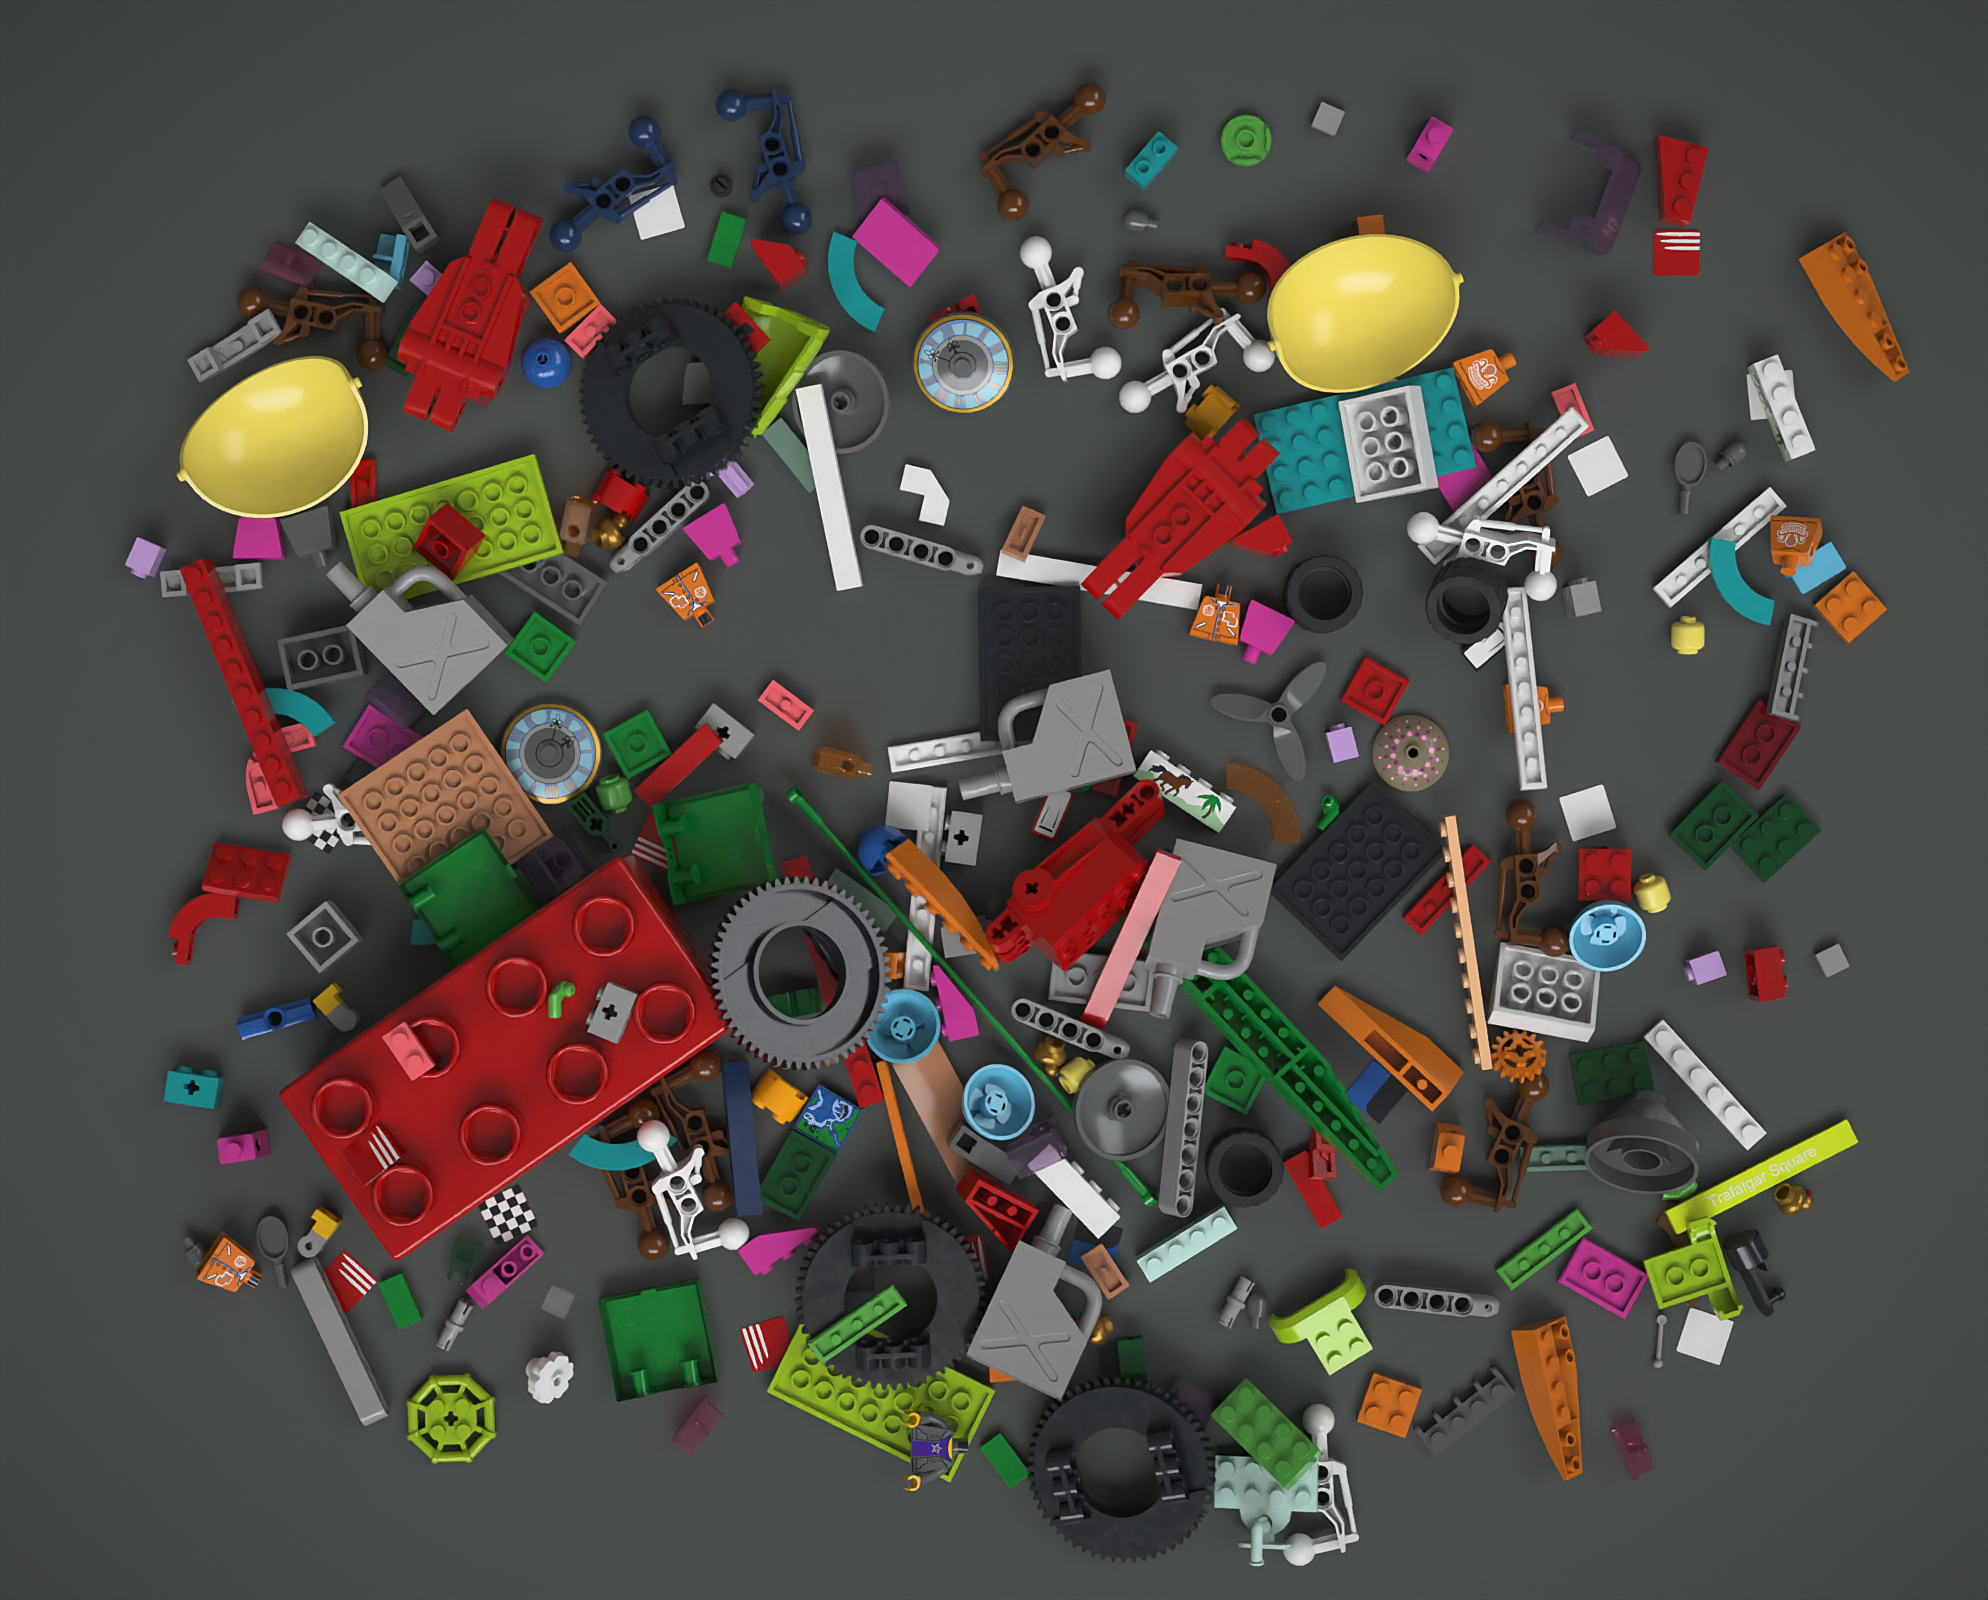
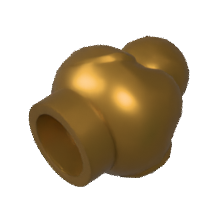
M612 512L611 519L604 518L599 521L597 528L591 532L592 540L596 547L599 549L604 547L617 549L622 546L625 537L621 535L620 531L628 527L629 519L625 514Z
M1053 1035L1047 1036L1045 1041L1038 1043L1034 1049V1057L1037 1061L1039 1060L1044 1063L1043 1072L1048 1077L1057 1076L1062 1068L1061 1065L1066 1060L1064 1041Z
M1781 1184L1774 1193L1779 1211L1786 1216H1794L1800 1210H1810L1814 1204L1811 1191H1805L1799 1185Z
M1107 1314L1098 1317L1089 1337L1091 1344H1102L1107 1339V1335L1113 1333V1325ZM1074 1317L1073 1321L1078 1326L1080 1321Z

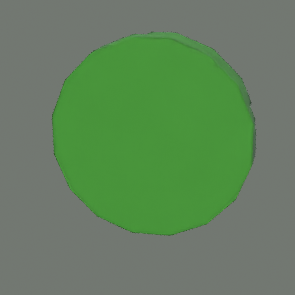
M1245 114L1236 116L1227 123L1222 130L1220 144L1222 152L1230 162L1238 166L1248 167L1264 160L1270 151L1272 138L1270 129L1261 119Z

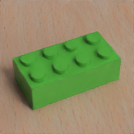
M1247 1378L1211 1414L1288 1491L1324 1454Z

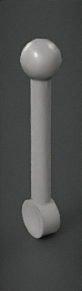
M1662 1314L1656 1317L1658 1336L1656 1358L1653 1360L1655 1368H1660L1663 1365L1661 1360L1663 1326L1667 1322V1318Z

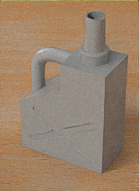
M339 562L326 575L351 601L349 607H352L358 613L346 626L433 715L450 702L514 640L473 595L466 596L446 574L435 567L427 565L411 567L379 594L372 589V586L367 588L342 562ZM425 580L434 584L449 600L413 607L402 595L414 583Z
M1110 669L1049 685V688L1022 694L1009 700L1001 709L997 721L1005 764L994 766V771L959 780V786L963 800L1000 792L1002 796L1005 793L1013 792L1015 802L1018 804L1137 773ZM1043 705L1033 743L1018 747L1013 730L1015 716L1023 710Z
M1176 839L1170 853L1180 856L1181 863L1154 919L1143 964L1144 968L1155 970L1153 977L1156 979V984L1149 1011L1150 1015L1162 1019L1170 1017L1177 986L1183 983V978L1193 980L1197 974L1217 980H1229L1240 976L1248 969L1254 955L1259 929L1264 922L1277 864ZM1241 939L1238 955L1232 963L1220 965L1201 960L1203 950Z
M1054 1204L1039 1236H1033L1032 1244L1028 1245L1019 1240L969 1347L967 1357L1061 1401L1098 1320L1103 1302L1101 1290L1095 1280L1084 1272L1066 1265L1065 1261L1056 1258L1062 1249L1058 1245L1073 1212L1061 1205ZM1060 1279L1079 1287L1087 1297V1305L1078 1326L1054 1293Z

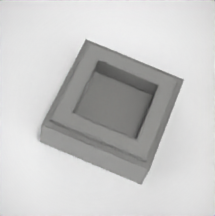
M1321 102L1311 127L1334 137L1345 112Z
M1839 943L1814 954L1826 978L1850 967Z

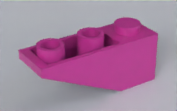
M933 965L934 971H930L929 974L932 987L937 986L939 996L935 997L937 1011H943L945 1021L940 1022L943 1037L948 1036L949 1041L979 1035L973 1006L940 965Z
M815 1224L761 1232L737 1251L754 1275L760 1272L762 1275H765L775 1268L773 1264L781 1257L785 1261L796 1253L795 1247L801 1243L806 1246L816 1239L815 1233L819 1231V1227Z
M528 1235L525 1236L473 1283L466 1292L483 1310L543 1256L544 1252Z

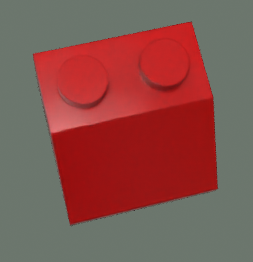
M757 239L750 241L753 251L782 292L807 275L805 267L808 264L798 248L794 251L790 245Z
M1616 310L1604 318L1584 337L1587 341L1585 343L1587 348L1596 355L1598 353L1601 357L1638 358L1650 349Z
M446 503L427 519L413 549L453 581L478 552L486 535Z
M1276 515L1233 538L1229 543L1233 548L1263 557L1272 555L1273 558H1276L1290 550L1288 545L1293 541L1279 515Z
M1777 945L1743 948L1749 999L1766 1002L1785 997V991L1788 990V981L1786 975L1782 973V965H1785L1783 950H1780Z

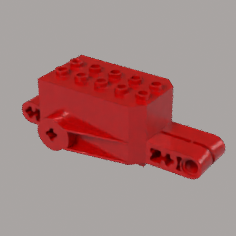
M492 198L468 255L449 263L412 319L409 328L402 338L397 353V360L407 364L405 370L416 377L404 405L403 411L423 421H427L430 417V424L453 432L468 400L487 408L489 401H494L498 397L511 365L518 332L531 304L526 287L519 278L541 228L542 217L521 208L516 213V206L498 198Z
M1244 417L1218 443L1209 435L1201 440L1192 432L1166 458L1124 522V540L1081 583L1096 600L1113 584L1117 586L1101 603L1117 621L1160 577H1179L1196 563L1238 535L1267 505L1259 496L1264 489L1255 480L1281 453L1263 438L1245 456L1242 452L1260 433ZM1135 564L1137 567L1120 583L1118 579Z
M1149 779L1138 782L1101 818L1094 817L1086 826L1033 870L1024 871L1017 876L1013 882V896L1006 902L1008 907L987 927L985 933L986 939L998 961L1002 963L1014 961L1020 955L1026 954L1033 943L1055 965L1065 972L1129 910L1149 867L1148 861L1133 846L1163 818L1166 811L1159 786L1156 782Z

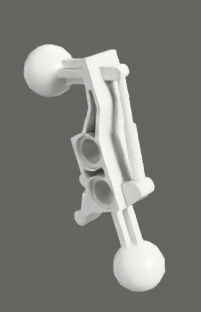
M1029 237L1020 247V258L1026 266L1034 269L1042 289L1029 302V308L1032 312L1038 344H1040L1046 370L1045 375L1047 377L1061 375L1063 382H1067L1069 377L1091 373L1101 379L1115 377L1121 369L1122 360L1119 353L1110 347L1096 349L1090 358L1064 363L1063 351L1068 337L1078 331L1069 307L1079 303L1078 291L1084 271L1081 267H1076L1067 280L1056 285L1048 264L1052 256L1051 245L1043 237ZM1073 286V295L1065 298ZM1051 294H1058L1061 297V303L1056 307H1051L1047 304V299ZM1042 308H1045L1054 332L1052 354L1057 368H1050L1039 312ZM1060 318L1070 320V327L1066 331H1060L1056 328V323Z
M1221 308L1224 322L1212 329L1202 345L1177 359L1174 356L1175 353L1213 323L1211 318L1197 329H1193L1171 348L1163 351L1164 372L1145 383L1140 381L1126 383L1119 392L1120 404L1130 413L1142 412L1149 406L1151 396L1173 385L1178 398L1176 411L1179 414H1183L1192 399V394L1200 386L1196 376L1216 366L1217 360L1214 349L1218 338L1226 331L1244 349L1243 361L1252 371L1263 372L1269 369L1275 360V350L1270 352L1267 341L1254 339L1239 321L1241 317L1239 313L1231 317L1224 308ZM1205 353L1209 358V362L1206 365H1199L1195 360V355ZM1181 365L1186 369L1187 375L1178 378L1173 374V368ZM1188 381L1191 388L1189 389L1188 393L1185 394V385Z
M1428 512L1415 514L1407 523L1409 537L1418 544H1428L1436 539L1458 545L1454 555L1444 561L1443 567L1451 560L1454 561L1461 557L1468 558L1469 556L1505 566L1510 556L1525 549L1536 550L1535 569L1525 579V591L1532 599L1537 601L1548 600L1556 592L1557 580L1550 572L1552 551L1555 552L1556 539L1550 538L1549 526L1541 528L1517 525L1511 522L1481 519L1480 516L1475 515L1465 524L1462 531L1439 525L1435 516ZM1481 527L1504 529V530H1512V531H1515V530H1523V531L1539 532V533H1542V535L1535 534V533H1531V532H1523V533H1517V534L1506 535V534L1498 533V532H1495V531L1483 529V528H1481ZM1470 538H1476L1480 541V543H1478L1477 545H1470L1467 543V540ZM1494 545H1501L1505 549L1501 552H1496L1492 547Z
M332 783L326 784L323 787V792L332 800L335 813L312 816L308 811L296 808L285 814L282 821L284 833L292 840H305L312 835L313 831L337 829V833H339L343 843L347 846L352 844L371 845L366 837H355V831H361L356 822L354 826L345 824L344 815L349 812L337 796L343 790L336 788Z
M657 1120L646 1121L638 1130L637 1140L644 1150L654 1153L663 1170L652 1182L651 1187L653 1193H655L664 1222L667 1224L675 1254L681 1255L690 1252L693 1260H696L697 1252L722 1245L729 1250H738L748 1242L750 1232L747 1224L738 1218H728L722 1222L718 1231L692 1238L690 1231L694 1217L704 1210L702 1201L694 1188V1185L702 1180L700 1167L702 1166V1156L704 1155L703 1147L700 1144L695 1145L688 1157L676 1163L667 1146L670 1139L667 1126ZM695 1166V1172L690 1174L693 1167ZM674 1176H681L683 1178L679 1184H672L670 1180ZM668 1190L679 1211V1229L681 1237L685 1242L680 1245L671 1223L672 1219L663 1192ZM685 1198L694 1199V1203L691 1206L681 1204Z
M1324 1404L1309 1406L1303 1413L1302 1422L1306 1431L1312 1434V1442L1324 1453L1318 1459V1463L1325 1466L1329 1473L1325 1477H1318V1492L1324 1491L1328 1493L1330 1499L1326 1503L1318 1502V1511L1323 1512L1335 1525L1337 1533L1313 1539L1302 1533H1295L1289 1536L1285 1543L1291 1544V1548L1283 1549V1554L1291 1564L1296 1566H1304L1310 1563L1317 1553L1339 1548L1341 1553L1346 1551L1347 1543L1359 1540L1346 1474L1347 1466L1343 1462L1328 1458L1327 1434L1334 1427L1335 1418L1331 1409ZM1338 1474L1352 1533L1346 1535L1344 1518L1334 1501L1333 1475Z

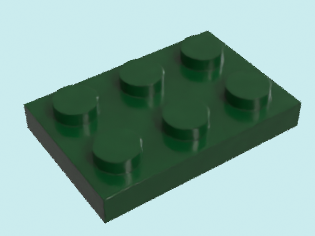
M1720 780L1674 827L1668 836L1696 864L1706 871L1759 815L1723 780Z
M1784 793L1730 845V848L1762 883H1765L1817 836L1821 830L1787 793Z
M1644 1040L1568 1055L1579 1106L1628 1097L1641 1090L1655 1091L1646 1042Z
M792 1129L760 1186L761 1201L799 1222L837 1154Z

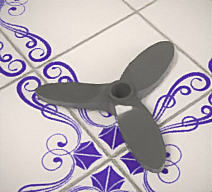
M1317 662L1306 667L1288 684L1279 700L1273 704L1256 697L1229 693L1214 696L1210 703L1216 711L1234 719L1249 722H1268L1272 726L1274 746L1282 766L1291 778L1300 781L1305 775L1306 762L1300 737L1290 721L1291 715L1303 706L1317 691L1325 677L1326 664L1324 662ZM1281 708L1285 712L1283 721L1276 722L1273 720L1271 715L1273 709Z

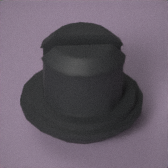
M721 174L712 179L710 188L717 197H726L732 192L733 183L728 176Z

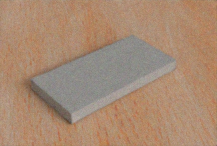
M1085 952L1065 972L1052 962L1048 1000L1086 1004L1108 955ZM1136 958L1114 1008L1150 1011L1153 974L1155 970L1144 968V959Z

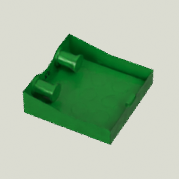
M756 782L652 805L657 831L667 854L668 882L673 905L749 890L754 887H761V884L766 882L771 884L772 880L777 879ZM671 835H674V839H675V843H676V848H677V852H678V856H679L678 862H677V860H676V855H675V851H674V846H673V841H672Z
M484 825L397 882L398 888L453 968L462 964L540 909Z
M700 1277L602 1296L598 1299L616 1402L641 1398L669 1390L691 1388L718 1382L720 1375Z

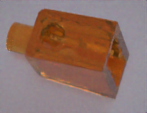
M579 496L567 499L559 539L566 541L563 554L579 557L581 545L589 543L599 501ZM574 525L580 529V534L574 531Z
M817 745L811 769L856 781L857 776L870 779L874 765L862 762V756ZM844 761H849L850 763L847 770L842 769Z

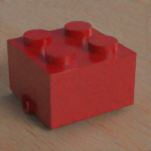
M1598 846V849H1577V900L1631 901V849H1608V846Z

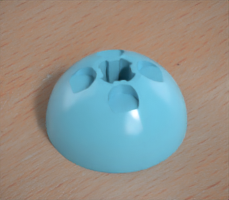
M1601 900L1584 907L1574 918L1569 931V945L1573 956L1580 964L1595 971H1614L1627 966L1639 956L1646 941V930L1640 916L1628 905L1614 900Z
M897 989L883 994L889 1002L881 1004L886 1011L885 1013H877L882 1021L873 1023L877 1028L876 1031H868L871 1037L867 1040L870 1048L880 1058L894 1064H910L921 1060L932 1051L939 1038L940 1018L935 1005L925 995L914 990Z
M992 1064L979 1069L968 1079L962 1092L961 1107L966 1122L976 1133L991 1140H1008L1020 1135L1031 1123L1035 1110V1099L1030 1084L1020 1072L1006 1065Z

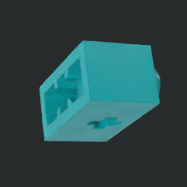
M1158 131L1125 169L1124 176L1144 192L1177 154L1178 147Z
M177 1065L176 1069L168 1071L164 1101L216 1109L220 1107L224 1076H218V1071L202 1069V1073L192 1072V1067ZM195 1082L199 1089L194 1091V1088L190 1087V1083Z

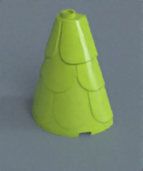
M745 296L741 307L771 338L753 360L761 363V366L756 371L762 372L764 376L757 379V381L765 384L764 387L758 389V392L765 394V397L757 400V402L764 405V408L756 409V412L762 415V417L753 420L758 425V428H750L754 438H756L757 434L762 435L787 403L788 395L803 377L805 370L829 335L830 329L825 324L787 308L783 309L774 306L772 303Z

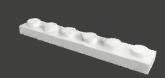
M1768 487L1711 538L1736 542V551L1770 521L1771 515L1776 516L1786 505L1772 488ZM1708 540L1652 588L1669 608L1711 573L1707 558Z
M1661 1019L1643 1035L1644 1039L1746 1150H1749L1766 1134L1762 1127L1664 1020Z

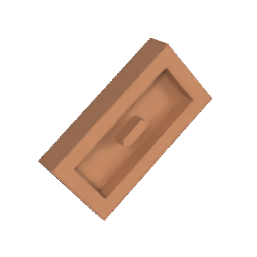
M1022 506L1001 553L1025 563L1046 519V515Z
M1102 1242L1080 1256L1108 1300L1130 1286Z

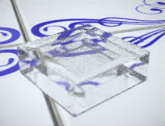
M552 1284L541 1309L565 1319L576 1294Z

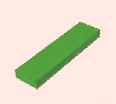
M1575 1207L1495 1270L1512 1291L1593 1228Z
M891 1283L811 1338L807 1344L823 1364L906 1307L907 1302L893 1283Z

